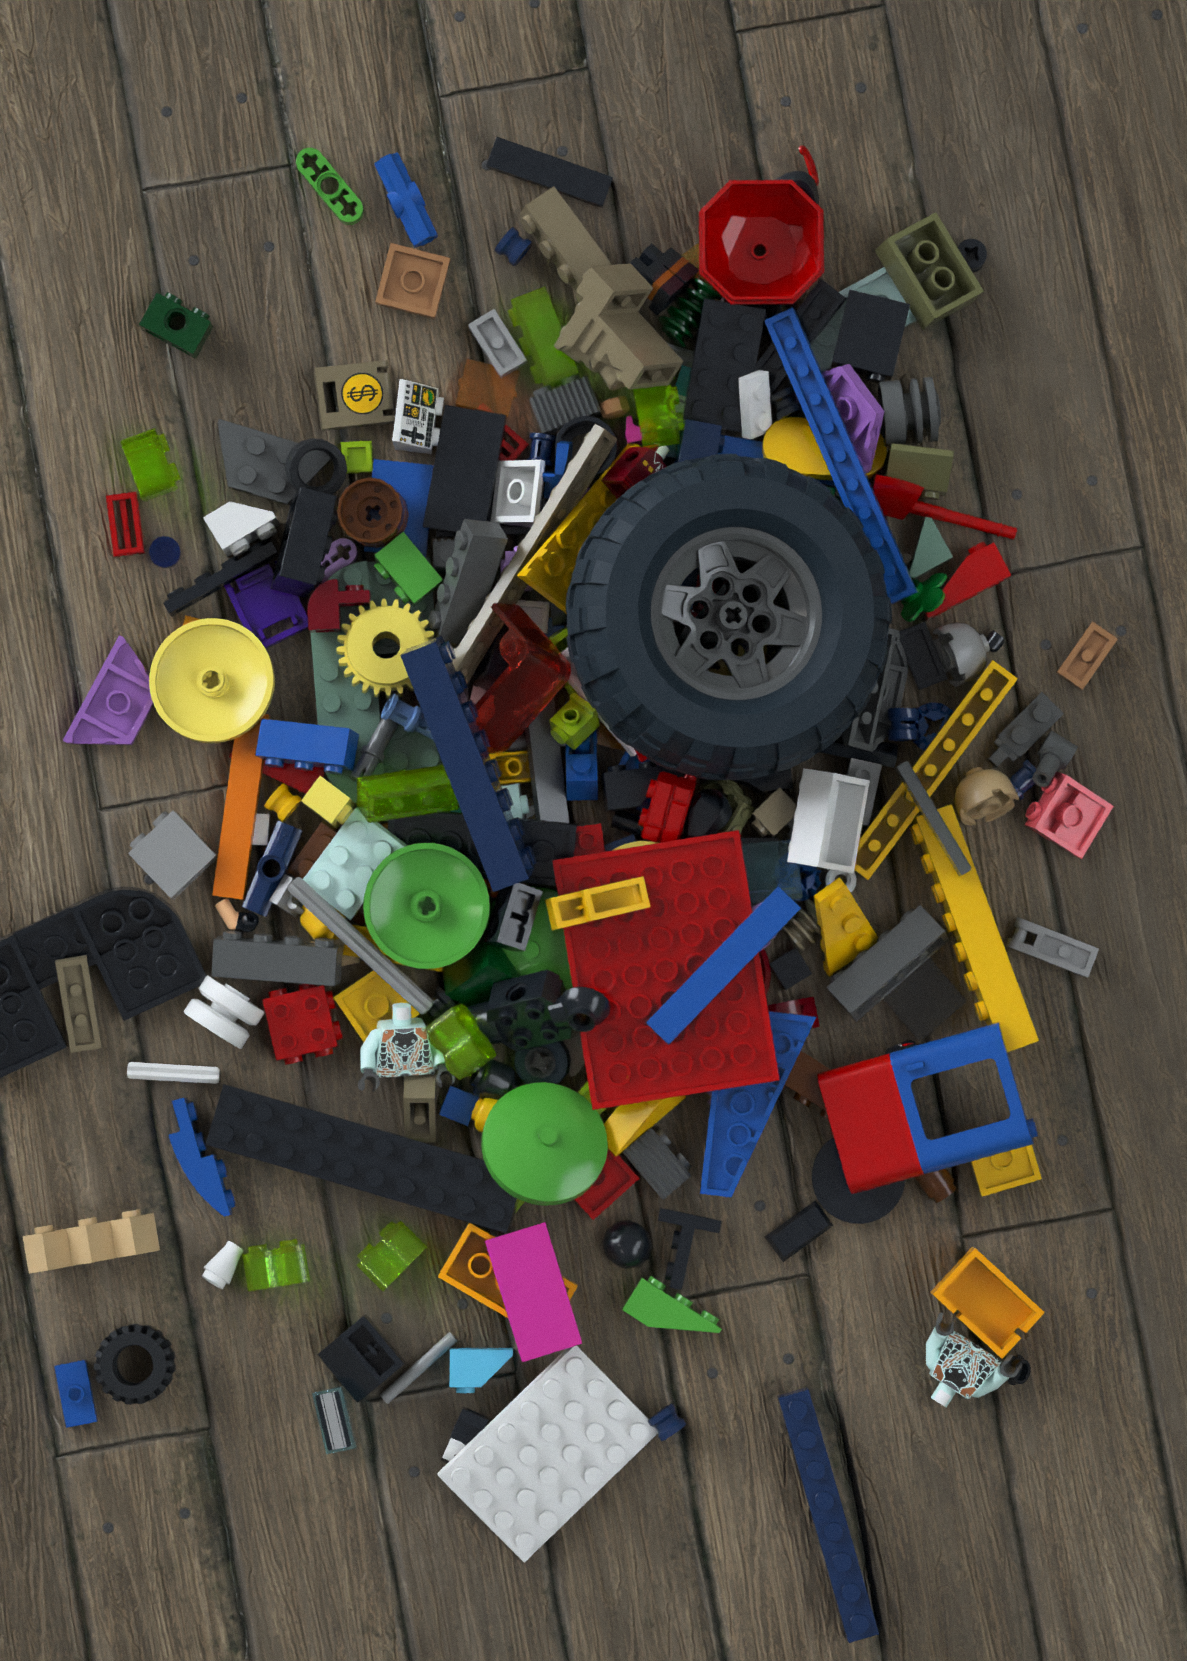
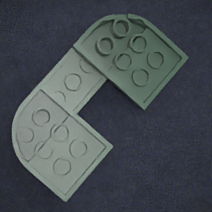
M425 557L426 560L431 564L430 557ZM361 561L350 564L338 570L328 579H338L340 591H345V586L364 585V590H370L371 601H374L376 607L381 606V601L384 598L387 601V606H392L395 599L399 602V608L403 609L406 605L393 591L397 586L390 578L384 580L375 570L374 565L377 563L376 561ZM433 592L414 607L410 602H407L410 604L411 614L418 610L421 612L420 622L428 620L430 612L434 610ZM359 606L340 607L341 626L343 623L351 625L348 615L351 613L359 616ZM362 606L365 610L370 609V606ZM429 626L425 629V631H432ZM342 629L341 632L311 633L318 725L350 728L359 734L355 768L362 755L360 751L363 745L368 744L382 719L380 716L379 696L377 698L374 697V689L371 688L365 694L362 693L363 684L361 683L355 687L352 686L353 675L345 678L344 671L348 667L339 666L338 660L344 657V655L337 654V647L344 646V644L337 641L338 635H346ZM388 638L380 639L373 647V651L377 656L397 654L400 650L399 645L394 640ZM400 724L383 753L385 756L383 762L377 764L367 786L358 784L363 771L355 782L349 778L350 773H352L349 770H343L341 775L326 773L336 788L351 798L354 803L366 808L389 810L391 806L416 808L450 805L448 776L434 741L416 731L408 733L404 730V726Z

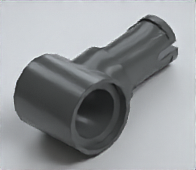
M1051 730L1037 752L1040 756V763L1032 777L1034 783L1041 787L1048 786L1056 771L1066 768L1078 746Z

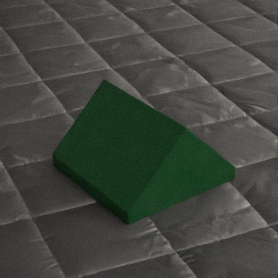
M487 929L476 946L466 956L443 967L445 996H449L464 1006L489 1001L493 983L520 976L502 948L484 942Z

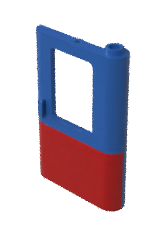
M999 1022L817 1074L819 1087L851 1194L1033 1145V1138L1038 1137L1034 1119H1027ZM991 1058L995 1060L1009 1106L1010 1117L1006 1120L934 1140L928 1139L924 1132L911 1087L912 1081Z

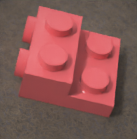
M1056 772L1049 785L1041 787L1044 793L1039 801L1031 803L1027 808L1025 816L1028 819L1024 825L1045 839L1054 842L1073 856L1082 859L1114 806L1068 775Z

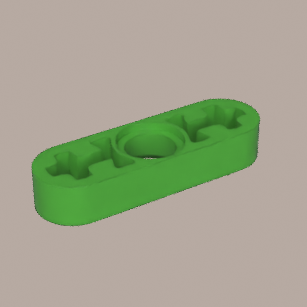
M315 148L301 150L296 157V165L300 174L340 222L346 225L358 223L364 213L360 199L320 151ZM307 156L310 159L318 158L315 163L321 173L324 168L328 169V171L320 174L315 182L312 178L317 176L311 167L303 168L305 165L304 158ZM328 178H333L339 183L338 190L331 195L325 194L321 190L322 182ZM344 191L348 193L343 196L349 206L357 205L355 207L356 215L353 217L350 214L342 215L344 208L339 201L335 205L331 203L338 200Z

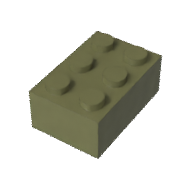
M936 212L887 238L875 250L906 303L910 304L909 309L922 330L971 304L984 292Z

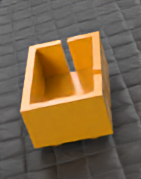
M974 1247L968 1250L930 1292L951 1313L954 1314L958 1310L959 1312L955 1317L1001 1359L1021 1339L1014 1331L1019 1328L1022 1332L1027 1333L1045 1313Z

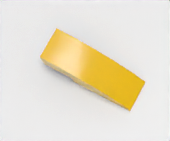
M643 876L545 900L552 931L650 907Z

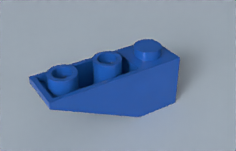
M597 729L575 750L566 744L567 801L598 800Z

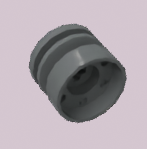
M923 377V392H919L916 378L910 380L909 393H903L900 380L878 382V403L885 411L881 425L885 447L891 446L892 443L905 445L907 430H913L916 443L923 442V429L927 431L929 442L938 441L941 409L939 395L934 387L932 377Z

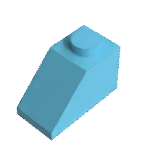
M450 1348L449 1387H456V1393H475V1387H482L513 1356V1348Z

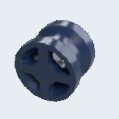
M512 227L500 240L494 251L498 255H505L509 259V263L514 267L527 254L533 242L529 239H523L519 236L518 230Z
M673 1403L661 1409L648 1420L650 1426L658 1430V1437L661 1442L687 1424L683 1418L677 1416L675 1413L676 1407Z

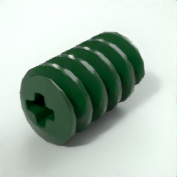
M697 278L691 280L694 290L688 287L683 289L686 299L676 297L675 303L678 308L673 306L667 308L670 318L664 315L659 317L662 331L682 348L686 347L682 337L685 336L693 339L694 336L690 328L698 329L699 327L698 319L701 316L703 299L721 300L722 298L713 287Z

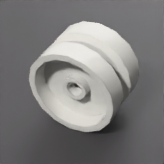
M207 975L199 990L202 995L213 1003L210 1006L199 999H191L184 1013L227 1042L242 1049L250 1035L245 1028L236 1023L237 1019L239 1018L249 1025H257L265 1012L249 1001L250 998L227 983L223 985Z

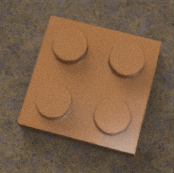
M390 243L375 304L436 319L451 258Z

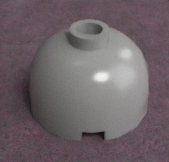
M959 622L947 624L933 630V634H938V639L933 640L944 671L945 673L950 672L954 678L949 680L951 685L957 687L968 683L983 672L987 661L986 653L990 651L989 643L983 634L979 635L973 627Z

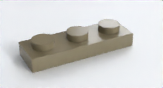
M87 955L55 960L70 1052L75 1053L102 1048Z

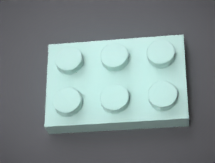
M357 807L303 880L331 906L351 920L364 903L367 883L376 867L391 853L407 845Z

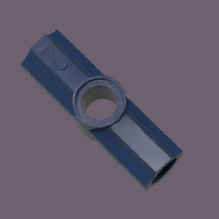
M277 821L263 857L258 862L257 871L242 904L243 908L265 917L268 916L273 904L269 900L284 875L287 874V868L302 835V830ZM275 860L280 864V873L276 877H267L264 873V866L267 862Z

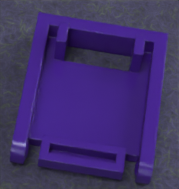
M269 564L235 579L241 591L237 594L234 593V588L230 583L224 585L243 627L251 631L265 648H269L308 629V616L299 597L270 589L274 574ZM291 617L294 627L269 639L266 638L263 629Z

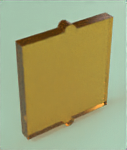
M467 359L463 377L458 380L460 388L455 406L504 414L508 419L512 401L517 398L515 389L520 371L515 370L500 379L491 364Z

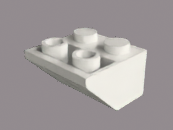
M228 502L203 517L227 557L232 554L234 557L244 554L250 548V543L258 538L264 541L277 533L275 528L280 526L272 511L234 502Z

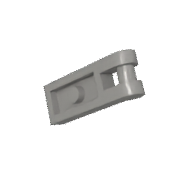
M1016 918L1014 927H1016L1013 937L1008 939L1006 947L1085 978L1089 977L1099 948L1022 918ZM1028 932L1036 935L1032 946L1024 943Z

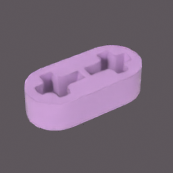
M339 538L331 543L328 555L325 554L324 560L321 561V565H325L327 562L331 564L325 568V576L322 583L326 582L338 570L355 563L358 552L351 540ZM338 546L351 548L348 552L350 556L348 560L341 557L333 563L331 559L338 555Z

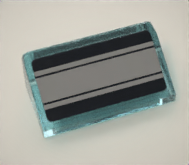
M343 1386L313 1392V1400L326 1454L357 1448Z

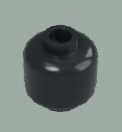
M491 1058L483 1063L478 1062L469 1081V1084L473 1086L474 1094L482 1099L493 1098L499 1100L506 1093L518 1087V1081L514 1080V1069Z

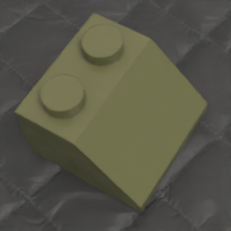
M892 443L887 454L885 476L922 486L924 489L921 493V498L939 500V496H945L948 490L954 451Z

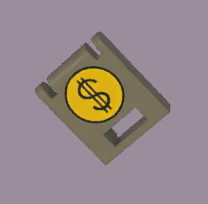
M388 360L314 368L321 431L395 423V415L383 416V412L394 411L390 374L388 372H377V370L389 367ZM335 382L338 412L327 413L323 386L334 385Z

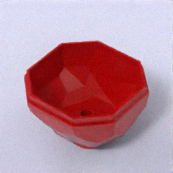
M729 180L699 211V274L730 305L794 304L824 274V210L793 180ZM761 246L765 249L766 253L763 256H757L754 253V249Z

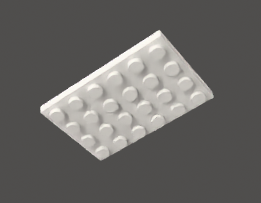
M576 1345L565 1349L437 1474L525 1563L658 1434V1430L650 1426L648 1417Z

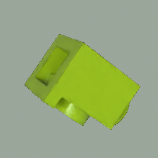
M572 693L570 700L549 720L552 737L562 745L567 744L574 750L600 726L597 710L592 708L590 703L576 693Z

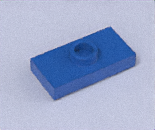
M86 1359L55 1365L54 1368L66 1428L97 1422L98 1418Z

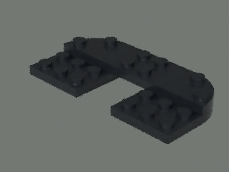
M115 887L99 892L0 938V1078L67 1047L65 1039L41 991L42 988L58 982L55 960L87 955L88 966L97 964L124 1021L202 984L207 974L183 926L180 916L166 900L145 889Z

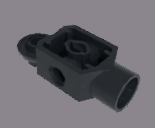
M547 969L493 983L489 1001L466 1006L462 1010L461 1028L465 1040L473 1049L503 1043L515 1051H521L570 1039L573 1029L580 1032L592 1030L608 1017L611 1005L602 993L592 988L574 987L566 990L560 976Z

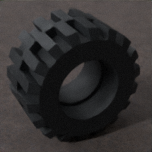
M131 1324L118 1328L103 1339L100 1343V1348L96 1351L94 1370L97 1371V1382L101 1383L103 1386L102 1390L106 1394L109 1393L113 1396L112 1399L117 1402L123 1401L129 1405L135 1403L143 1404L159 1396L171 1383L173 1373L176 1370L174 1363L176 1356L175 1351L171 1349V1342L169 1339L166 1340L161 1331H156L149 1325ZM132 1345L145 1348L153 1359L151 1375L146 1380L138 1383L129 1382L124 1379L117 1367V1359L121 1351Z

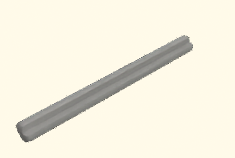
M297 877L288 886V891L420 1014H425L433 1006V1000L301 877Z

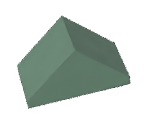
M925 517L910 565L909 574L912 580L918 579L953 558L934 521L929 517Z

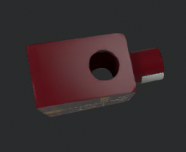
M653 441L650 447H630L601 481L618 499L638 482L667 467L663 460L668 454L669 449L660 441Z

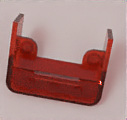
M493 603L491 606L492 610L509 628L500 642V653L509 666L475 704L479 715L476 718V723L479 730L484 729L488 736L490 747L487 748V751L489 753H503L509 749L569 680L571 666L565 656L519 605Z

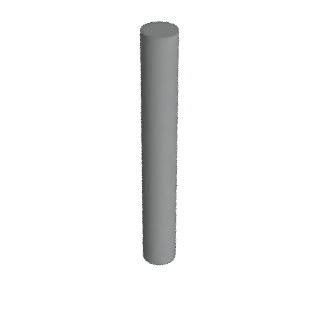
M448 1332L380 1394L381 1398L389 1404L458 1340L451 1332Z

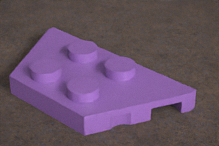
M850 364L822 372L866 473H869L872 469L885 411Z
M118 636L63 739L67 744L133 745L154 704L149 687V672L124 637Z

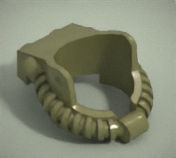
M705 780L701 783V786L696 785L694 793H699L703 789H723V792L728 795L727 800L732 807V815L729 821L717 833L740 830L741 834L744 825L751 817L755 808L751 806V799L743 794L739 785L733 780Z

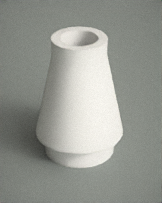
M228 1241L203 1267L205 1271L202 1277L223 1290L226 1284H230L244 1250Z

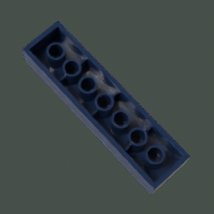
M440 636L406 649L400 655L493 892L529 879L534 870L533 865L536 864V859L531 847L525 848L522 840V835H525L524 828L519 817L513 818L510 807L513 806L511 795L507 788L502 789L499 782V777L502 776L499 764L496 759L491 760L487 748L490 747L488 736L484 729L479 730L476 718L479 717L473 700L468 701L464 689L467 688V683L462 671L456 672L453 659L456 656L450 641L444 642L443 637Z

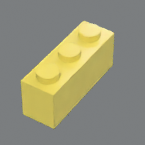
M319 776L301 800L309 809L336 829L340 824L343 825L354 811L352 808L355 806L351 798L322 776Z

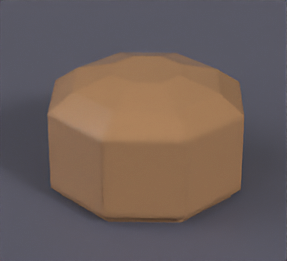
M625 396L605 400L599 405L602 418L606 420L621 418L630 411L629 403Z

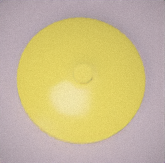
M207 618L192 621L181 626L163 641L151 664L149 687L151 698L158 714L175 732L197 742L221 743L244 735L263 718L273 697L275 675L273 664L266 648L251 631L229 620Z

